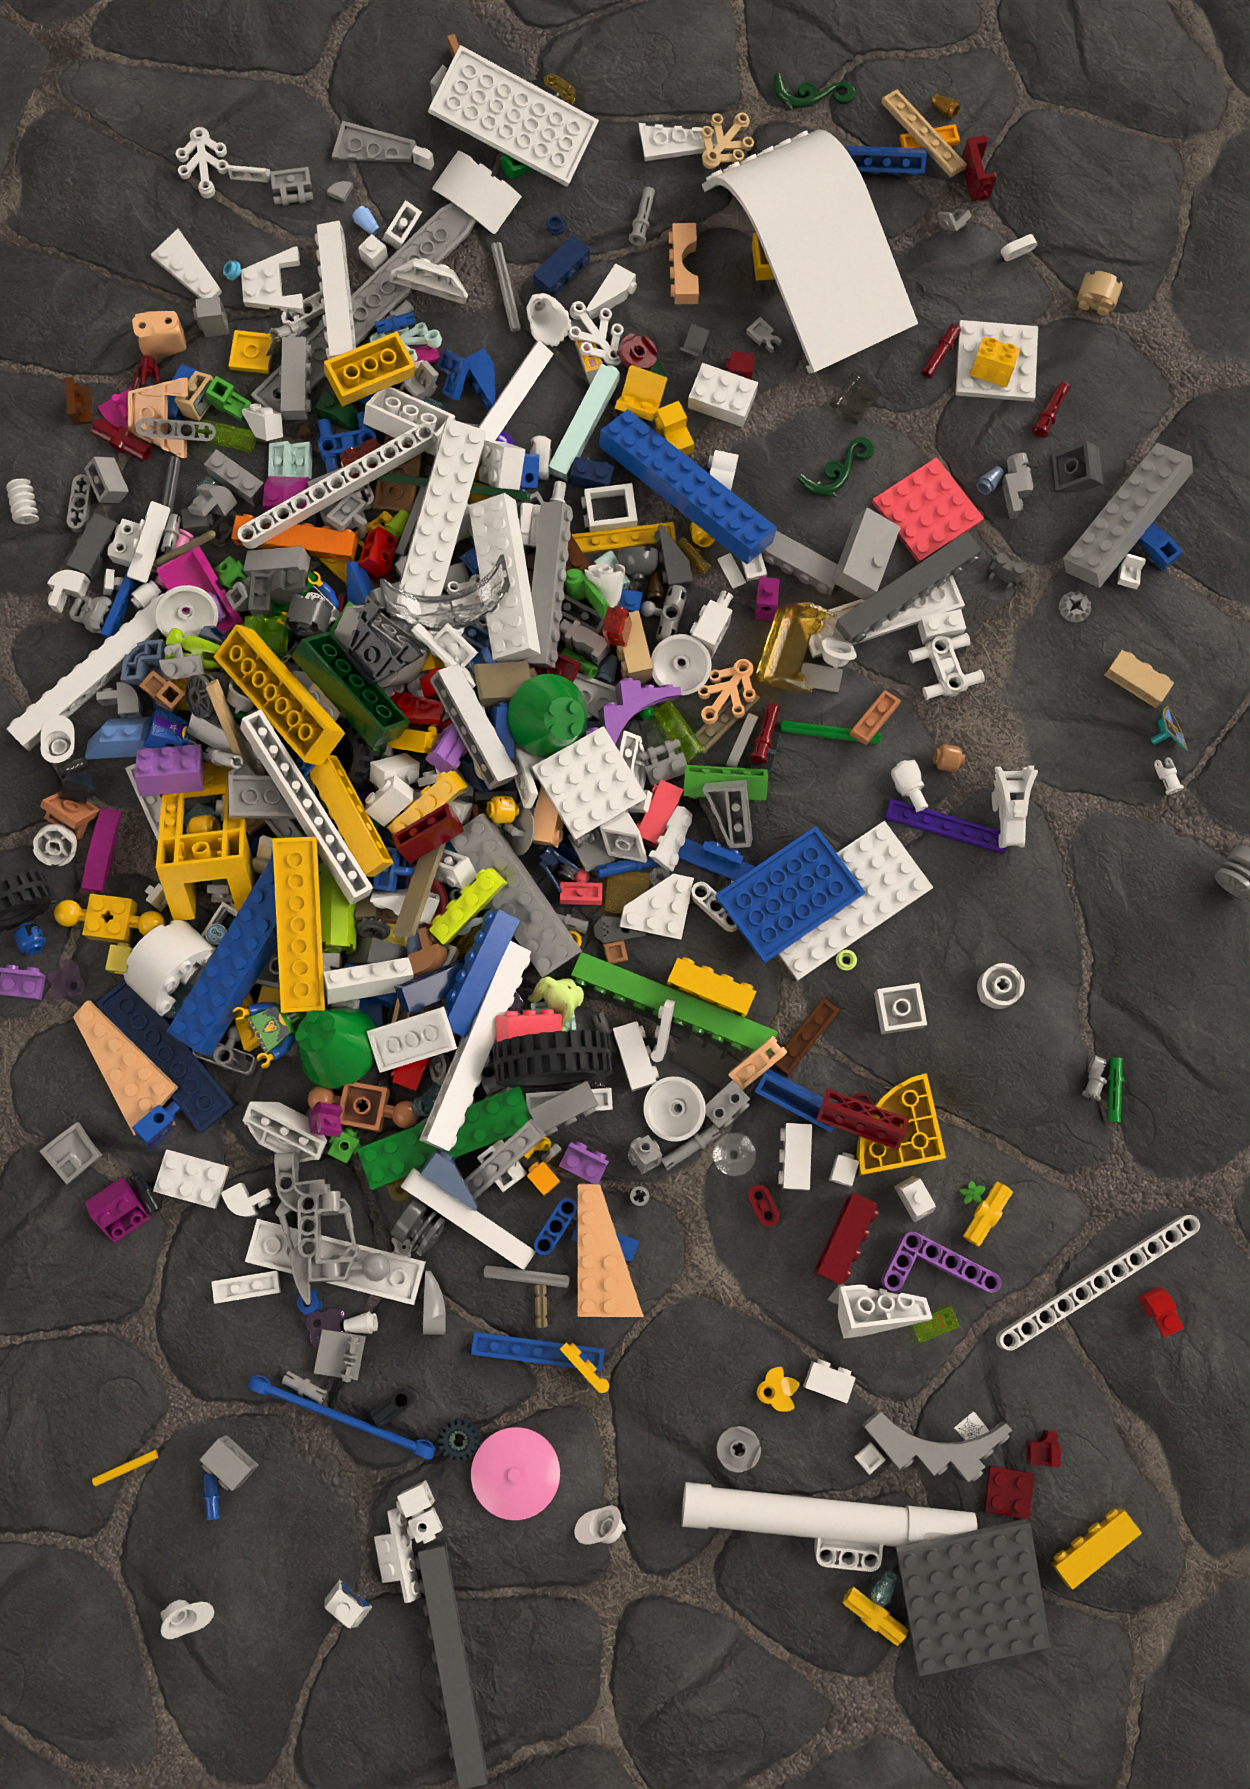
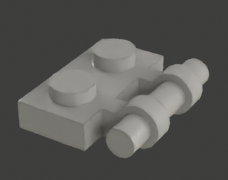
M309 167L270 172L273 193L281 192V196L274 197L275 205L283 204V206H286L293 202H300L301 204L306 203L308 200H313V193H305L304 189L312 188ZM298 190V194L287 195L288 191Z
M679 739L665 741L663 745L655 748L653 746L649 747L647 751L640 753L642 761L646 759L651 761V764L644 766L651 786L659 784L660 780L667 781L684 774L685 765H687L683 752L674 753L675 748L681 747ZM667 752L668 757L657 760V755Z

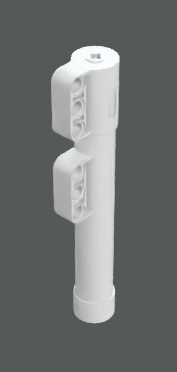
M685 1482L682 1505V1527L700 1529L714 1527L815 1538L814 1551L816 1559L821 1566L869 1572L876 1571L881 1566L883 1545L900 1547L977 1530V1518L974 1512L908 1505L906 1507L716 1488L709 1484ZM823 1550L831 1551L827 1556L820 1555V1552ZM846 1552L853 1553L849 1558L842 1557ZM867 1555H875L874 1559L869 1561L865 1560V1557Z

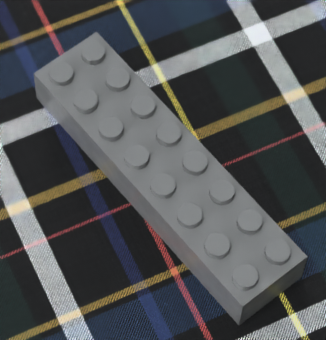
M1156 443L1065 555L1063 560L1066 573L1100 588L1193 473L1192 456Z
M487 813L478 815L463 826L464 832L449 840L458 854L469 858L476 873L483 868L485 870L493 868L507 882L491 900V903L495 909H499L520 920L513 935L521 947L531 951L529 958L542 978L582 952L497 825L487 817Z

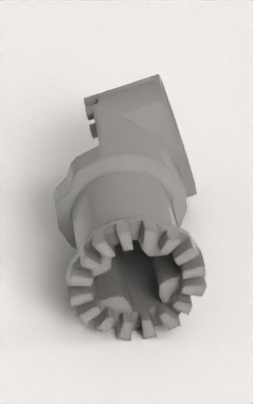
M304 320L294 324L286 322L282 327L271 328L269 334H271V340L297 333L296 337H307L311 333V328Z
M1096 1055L1091 1059L1088 1067L1089 1082L1086 1090L1082 1092L1083 1096L1096 1101L1101 1100V1090L1103 1085L1107 1083V1080L1101 1077L1106 1059Z

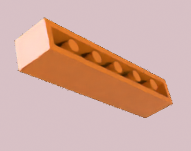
M243 514V516L236 515L231 537L235 545L244 546L238 538V530L242 525L255 519L254 516L249 514ZM302 523V525H294L256 548L274 549L302 546L308 555L312 557L355 562L358 538L356 533L349 529H345L342 532L334 530L329 526L318 528L309 523ZM265 524L263 529H268L271 524ZM248 534L245 540L251 539L253 534Z

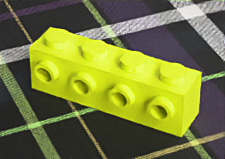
M483 868L475 876L477 880L472 885L467 884L460 891L462 895L458 900L453 899L445 907L447 911L442 916L439 914L432 920L431 924L433 926L429 931L443 945L449 944L507 884L493 868L486 870Z

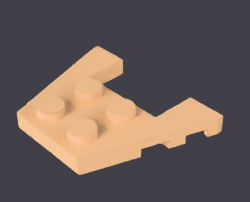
M179 378L128 391V430L134 436L149 443H154L160 446L161 449L170 451L180 458H187V440L141 436L136 430V423L141 418L168 419V395L188 396V378ZM144 421V424L140 425V429H143L144 433H147L149 429L155 430L154 434H158L156 429L158 422L154 421L155 426H150L147 424V421ZM163 423L160 426L161 432L165 435H168V423Z

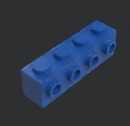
M847 146V152L860 173L880 174L881 172H888L891 175L907 173L913 176L919 175V173L925 174L927 153L924 148Z

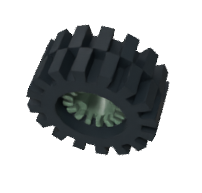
M464 1418L449 1421L441 1430L438 1442L440 1443L439 1448L443 1451V1455L448 1456L449 1460H456V1462H460V1460L465 1461L471 1457L477 1450L480 1442L477 1427L471 1421H466ZM455 1434H463L465 1437L463 1445L458 1446L454 1443L456 1439Z

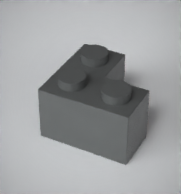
M374 937L356 938V951L348 955L347 963L361 966L407 958L408 950L404 946Z

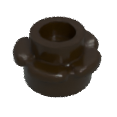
M304 421L300 424L297 423L298 428L295 429L302 440L306 438L308 441V438L313 435Z

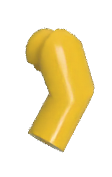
M544 1137L524 1157L529 1159L534 1151L549 1150L551 1148L550 1140Z

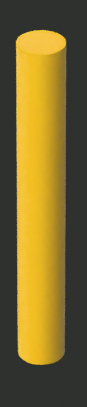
M153 1450L92 1478V1482L95 1487L158 1459V1453L156 1450Z

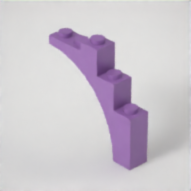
M633 678L622 679L615 686L617 705L616 703H606L598 711L600 728L604 726L614 744H616L620 732L635 714L660 702L676 700L681 696V687L667 684L660 688H654L653 685H646L641 688L640 680H633ZM599 728L587 729V731H585L582 735V738L596 731Z

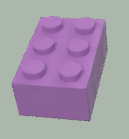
M201 744L137 750L135 780L139 796L203 791L205 763Z

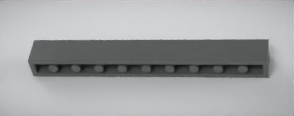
M445 1543L420 1549L418 1556H415L417 1570L421 1569L422 1579H419L421 1593H425L427 1601L423 1603L424 1613L426 1617L429 1616L431 1625L427 1626L429 1640L434 1641L435 1649H432V1659L434 1664H438L439 1670L436 1673V1682L438 1687H442L443 1696L440 1697L442 1711H446L447 1715L444 1727L446 1735H450L452 1743L448 1745L450 1759L455 1760L456 1768L453 1769V1778L455 1783H459V1789H467L487 1784L488 1773L447 1544Z

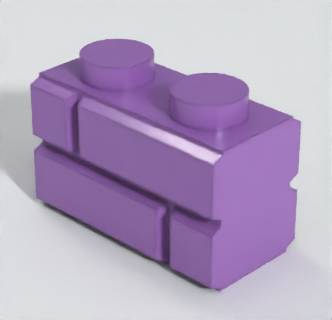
M453 723L443 729L426 756V761L435 766L441 773L444 771L447 773L450 770L455 771L461 764L459 758L468 752Z

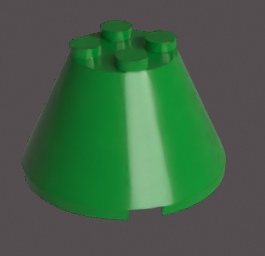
M540 674L523 682L522 686L513 694L508 707L507 719L509 730L517 744L531 755L548 758L582 738L587 725L588 712L585 699L574 683L559 675Z
M337 1007L308 1012L295 1033L301 1066L306 1076L318 1086L327 1089H340L341 1086L349 1083L353 1084L360 1080L375 1061L366 1032L376 1028L373 1020L357 1008Z

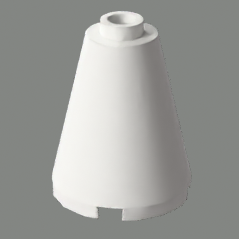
M610 563L591 565L588 567V570H584V574L602 598L610 605V608H607L608 622L613 621L615 615H618L625 567L621 564H616V567H610Z

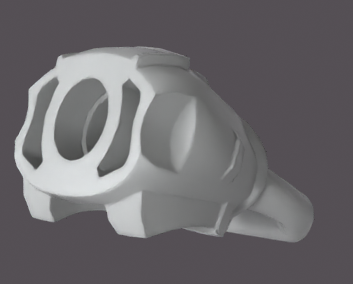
M82 596L76 598L69 614L72 620L83 623L90 632L101 633L113 603L108 597L91 598Z

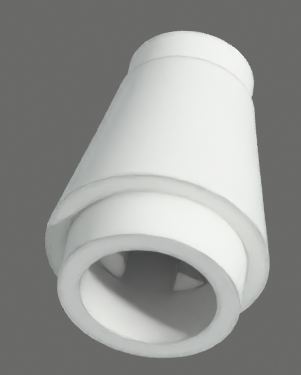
M366 1312L344 1320V1330L346 1333L372 1334L373 1331L378 1329V1320L375 1313Z

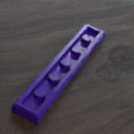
M891 798L889 800L884 817L885 820L997 853H1005L1006 847H999L1000 830L929 809L916 812L912 804Z

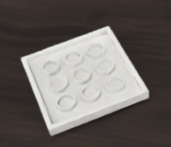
M960 320L959 327L961 332L958 334L955 395L1034 402L1038 326ZM983 337H992L1005 344L1011 343L1020 349L1007 388L970 376Z
M604 726L531 768L574 840L647 798Z

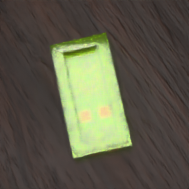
M952 1306L932 1313V1319L929 1321L912 1324L919 1343L960 1327Z

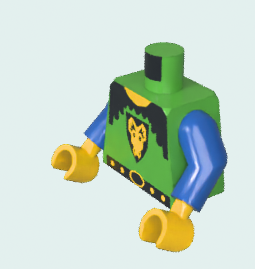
M260 1002L247 1006V1009L236 1007L233 1012H243L242 1017L235 1018L236 1021H242L246 1015L250 1016L247 1020L264 1053L257 1056V1061L263 1058L267 1059V1062L261 1065L262 1068H268L272 1059L275 1061L290 1051L295 1041V1033L298 1030L295 1021L302 1018L301 1012L281 1013V1006L275 1002Z

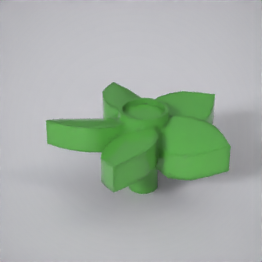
M971 1181L968 1185L969 1189L959 1190L962 1195L966 1196L964 1202L968 1204L972 1200L978 1203L981 1202L980 1195L984 1193L986 1188L984 1186L976 1187L975 1183Z

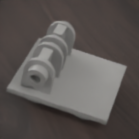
M601 826L577 840H574L571 834L568 835L586 872L596 869L598 865L609 864L621 859L608 855L600 830Z
M322 1329L314 1373L340 1377L345 1382H351V1379L358 1380L366 1336Z

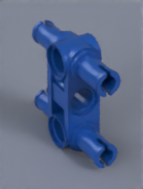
M365 412L357 414L360 430L332 435L330 420L321 419L318 421L320 431L318 446L321 459L326 465L327 473L337 470V461L342 460L346 455L352 454L356 457H362L378 448L375 430L363 423ZM367 440H372L369 444L364 443ZM327 447H333L330 451H325ZM373 463L368 468H375L377 464Z

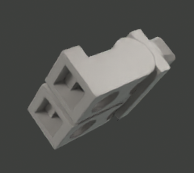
M564 619L559 625L560 640L565 642L566 648H569L571 651L574 650L577 655L586 656L591 659L592 664L599 669L607 656L610 655L609 641L590 629L581 626V623L577 620L572 624Z

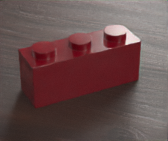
M446 803L392 836L397 850L409 863H412L464 832L459 817Z

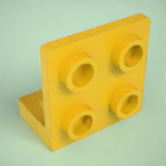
M631 365L627 373L622 395L617 400L615 409L623 412L628 409L637 417L653 421L661 403L667 377Z

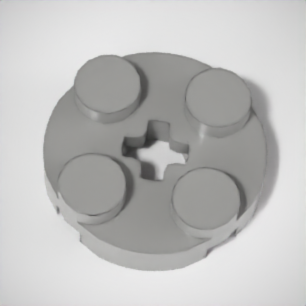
M743 1426L729 1427L718 1438L716 1445L717 1457L728 1470L737 1473L747 1471L753 1468L759 1461L761 1455L760 1443L755 1433ZM742 1443V1448L745 1449L744 1453L735 1455V1450L732 1449L733 1445Z

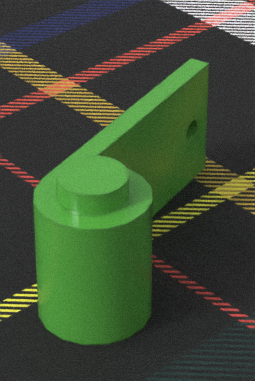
M578 569L568 570L566 572V580L564 581L566 595L577 601L587 598L605 622L609 621L607 608L609 609L610 605L602 598L582 571Z

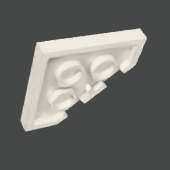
M672 874L623 906L619 927L682 939L694 878Z

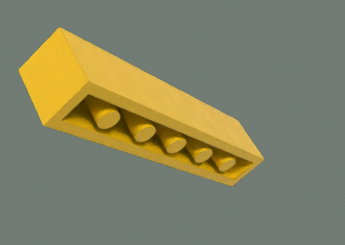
M329 755L321 766L315 765L309 773L310 780L316 785L320 792L319 797L328 807V813L337 824L340 836L345 839L348 849L365 876L375 877L394 864L369 815L365 812V808L338 757Z

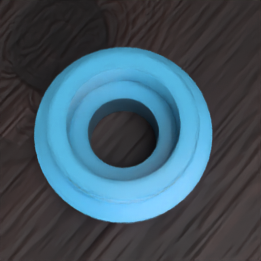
M228 261L225 264L223 273L227 279L233 281L240 276L241 268L239 262Z

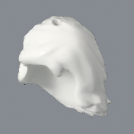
M541 293L531 296L527 305V316L533 338L551 347L559 345L560 341H564V337L569 335L568 332L572 327L568 311L564 309L560 302L548 294Z

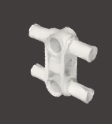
M967 633L953 638L938 636L933 641L927 642L924 647L908 652L912 663L929 658L937 675L938 684L922 688L926 700L940 695L953 697L958 695L959 692L968 689V686L985 681L982 670L964 675L958 663L954 650L970 645V638ZM935 645L942 646L944 651H938ZM949 682H955L958 688L951 687Z

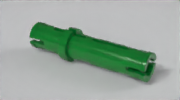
M1111 1057L1109 1058L1110 1071L1107 1077L1109 1082L1107 1122L1121 1123L1122 1082H1124V1077H1122L1123 1058Z

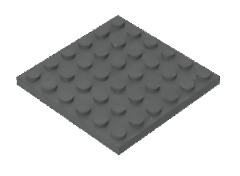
M1028 1519L895 1548L919 1677L1051 1647L1031 1524Z

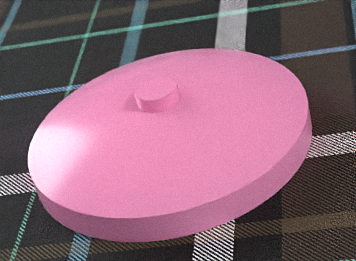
M523 1427L505 1428L489 1436L477 1450L471 1468V1482L479 1502L490 1513L507 1520H523L540 1513L553 1499L560 1479L559 1461L552 1445L541 1434Z

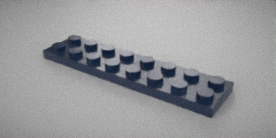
M125 980L96 1002L108 1019L178 1086V1089L171 1097L200 1133L206 1131L236 1106L200 1060L193 1055L191 1049L166 1032L170 1023L165 1017H161Z

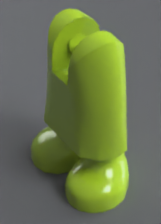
M171 629L166 640L167 646L180 643L184 650L189 651L183 652L184 656L200 654L203 669L222 668L215 659H212L213 654L218 651L220 645L190 634L185 639L181 629ZM174 653L170 655L165 654V659L175 657Z

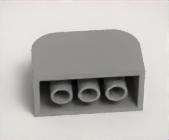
M365 605L347 606L337 625L334 636L345 648H347L353 630L357 628L359 613L363 611ZM380 613L372 625L396 653L400 651L407 641H413L424 655L377 684L380 687L409 684L421 672L430 654L429 648L384 614Z

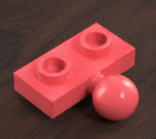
M579 868L578 873L574 875L576 882H561L560 904L602 905V883H587L590 879V873L586 872L584 868Z

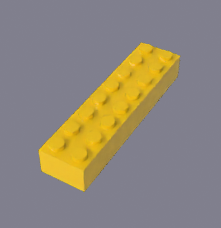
M236 624L213 657L255 706L262 710L268 721L300 758L306 763L321 766L345 732L253 629Z

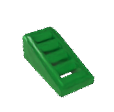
M507 154L503 155L501 167L508 179L534 170Z

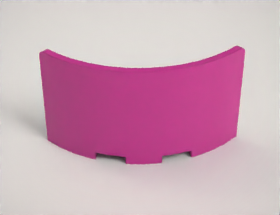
M199 546L157 568L156 571L168 591L178 586L189 585L217 595L225 612L228 614V618L222 623L217 622L216 627L221 632L225 633L234 628L236 624L240 625L243 623L238 611L232 608L226 598L225 589L218 581V577ZM188 607L182 609L185 612L189 610Z

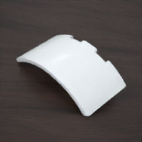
M459 150L432 187V190L463 209L493 234L498 231L522 197L505 181H500L495 176L492 177V171L481 163L478 165L472 160V157Z

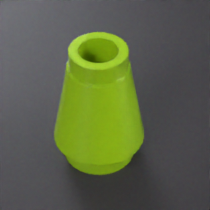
M400 509L385 526L386 531L399 540L410 514Z

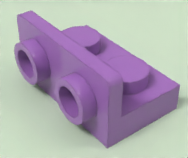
M6 965L5 968L0 967V995L42 1000L46 975L39 972L40 969L27 967L26 970H19V967L15 965Z
M578 1141L575 1144L570 1142L559 1167L592 1184H598L609 1161L605 1160L607 1156L596 1150L594 1154L587 1151L588 1146Z

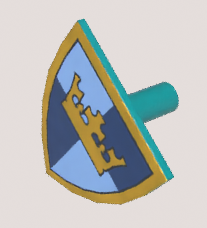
M1169 706L1164 707L1162 719L1158 720L1161 733L1151 738L1152 743L1156 745L1172 737L1185 751H1188L1176 718Z

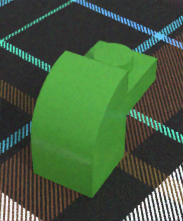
M215 376L206 391V398L220 412L224 413L225 411L241 421L244 417L242 409L249 408L251 402L233 392V385Z

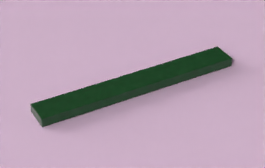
M385 473L375 480L427 487L429 479ZM473 484L470 493L489 496L505 493L513 499L530 501L531 496L529 492Z

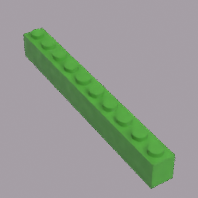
M583 952L580 953L571 975L572 979H575L574 982L580 986L586 987V984L592 986L595 992L605 995L607 992L614 995L613 999L625 1003L626 1000L633 1003V1007L644 1011L646 1008L653 1011L652 1014L658 1017L660 1006H664L667 999L673 1000L675 1005L672 1023L682 1027L684 1024L692 1027V1031L701 1035L704 1032L712 1035L711 1038L721 1043L725 1040L732 1043L731 1047L741 1051L745 1048L752 1053L769 1037L774 1036L776 1038L778 1033L776 1030ZM770 1048L766 1051V1052L768 1053V1055H769V1053H770V1051H771Z

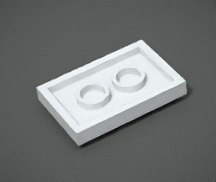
M166 1149L153 1192L217 1209L229 1167Z

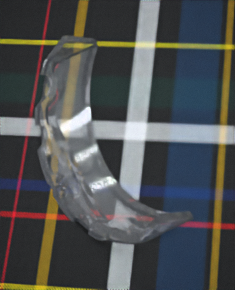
M502 554L492 570L481 581L457 593L443 596L416 595L393 586L385 579H380V586L386 611L391 616L395 615L407 622L411 627L420 623L423 627L430 628L431 631H440L447 623L453 629L464 628L479 622V618L488 612L492 613L498 607V603L505 593H508L510 581L505 557Z

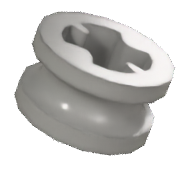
M638 1186L632 1189L630 1199L633 1204L643 1206L649 1201L650 1195L646 1188ZM637 1190H641V1193L642 1191L646 1193V1196L643 1197V1202L639 1203V1200L637 1202L634 1200Z

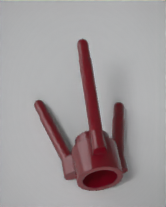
M145 355L139 358V365L137 366L131 391L136 390L140 375L141 385L145 384L146 377H151L153 374L155 375L156 384L161 383L159 367L155 366V359L153 357Z

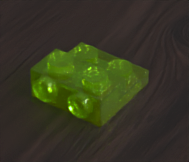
M264 614L245 617V623H242L241 626L253 629L277 657L287 655L289 630L285 625L277 622V619L285 622V615L267 618Z

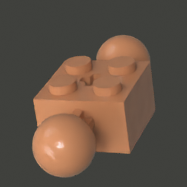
M355 1082L344 1085L342 1096L335 1095L332 1089L321 1086L314 1087L308 1094V1104L311 1109H313L317 1102L340 1105L342 1107L340 1115L342 1126L381 1133L384 1118L393 1119V1122L398 1127L404 1129L413 1127L419 1120V1110L410 1101L399 1102L396 1106L387 1105L390 1090L384 1087ZM366 1102L368 1108L362 1112L359 1105H363Z

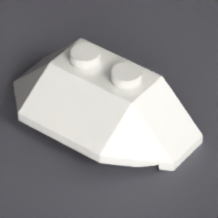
M414 258L391 270L390 282L465 305L468 294L454 270L446 265H436L425 258Z
M623 730L620 732L615 745L642 790H644L646 780L644 766L649 763L648 759L642 761L640 753L645 751L641 744L642 739L638 735Z
M250 1102L243 1118V1122L248 1126L258 1144L276 1153L298 1152L299 1162L319 1160L327 1142L324 1135L310 1133L309 1117L279 1102Z

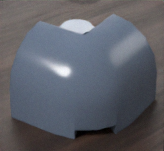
M163 639L138 642L137 646L128 655L125 654L121 681L130 685L133 689L143 691L139 685L153 670L163 678L159 660L165 659L164 648L167 647L166 642Z

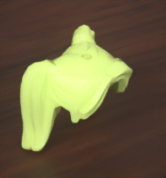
M545 977L537 983L533 994L528 996V1000L536 1003L544 998L546 1005L550 1009H554V1013L562 1014V1031H565V1025L572 1017L574 1010L583 1002L584 993L582 988L576 986L572 979L563 978L556 981L551 977Z

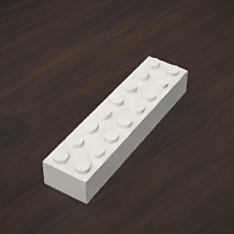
M503 493L469 505L481 585L497 570L503 555L510 581L509 587L501 601L486 614L493 660L499 663L517 662L541 654L516 500ZM504 560L496 575L482 587L485 611L500 599L508 585Z

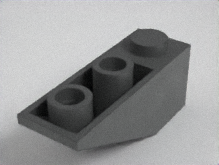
M658 525V532H655L656 544H660L661 552H658L659 563L664 566V571L661 572L663 584L667 583V589L674 584L681 586L691 585L693 579L689 560L664 527Z

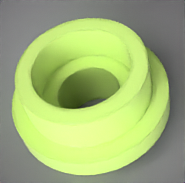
M842 950L836 956V964L841 970L849 971L857 963L856 955L850 950ZM842 958H849V964H844Z

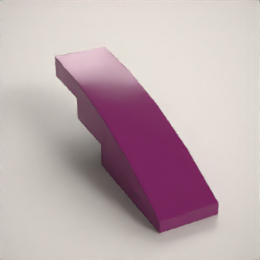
M100 809L88 851L81 886L82 890L103 893L114 861L113 852L118 840L117 831L123 816L122 811Z

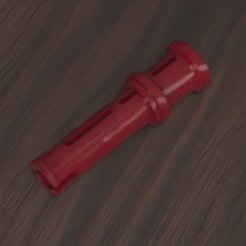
M1062 381L1058 383L1046 409L1040 412L1038 422L1031 429L1032 433L1037 437L1046 438L1049 435L1048 430L1055 423V415L1067 392L1070 390L1068 383Z
M775 703L767 704L759 736L754 740L755 748L753 753L750 754L749 759L757 764L763 765L768 761V750L772 747L771 736L780 710L779 705Z

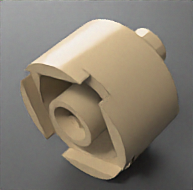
M1095 271V274L1089 275L1090 272H1087L1077 296L1078 307L1083 310L1091 308L1097 310L1098 314L1106 316L1115 309L1123 284L1121 281L1118 283L1116 281L1117 277L1110 273Z

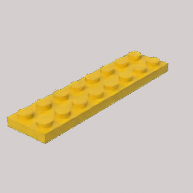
M317 837L272 838L281 1013L325 1010Z

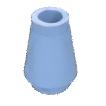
M360 206L354 211L352 217L357 225L373 236L380 231V227L368 208Z

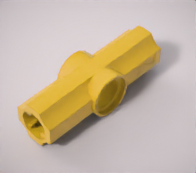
M996 1182L986 1199L975 1210L974 1218L963 1234V1237L979 1247L989 1230L999 1221L1002 1215L1001 1211L1013 1191L1004 1184Z
M854 1586L847 1591L842 1600V1603L861 1617V1620L875 1632H880L896 1646L903 1642L908 1632L904 1625L890 1616V1613L874 1600L871 1601Z

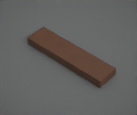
M823 997L784 1048L787 1050V1053L773 1065L786 1076H789L840 1010Z

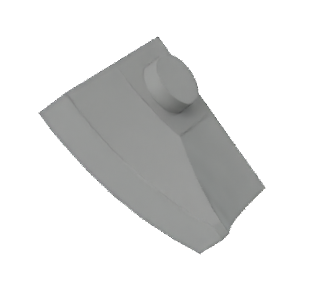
M79 1122L65 1130L40 1150V1153L66 1184H70L103 1156Z

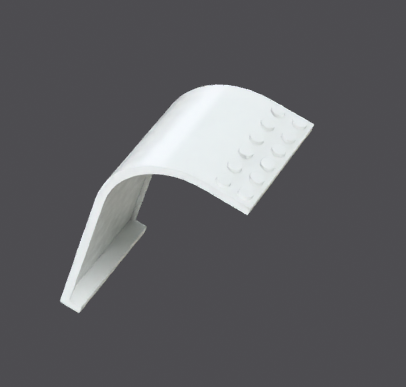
M816 130L809 134L807 131H804L791 140L789 138L774 146V148L771 146L763 150L757 156L754 154L745 158L740 164L736 162L728 166L723 172L718 170L706 177L707 181L702 184L704 192L722 185L736 197L747 213L759 237L809 365L806 368L809 374L918 324L863 178L847 150L832 134L824 130Z

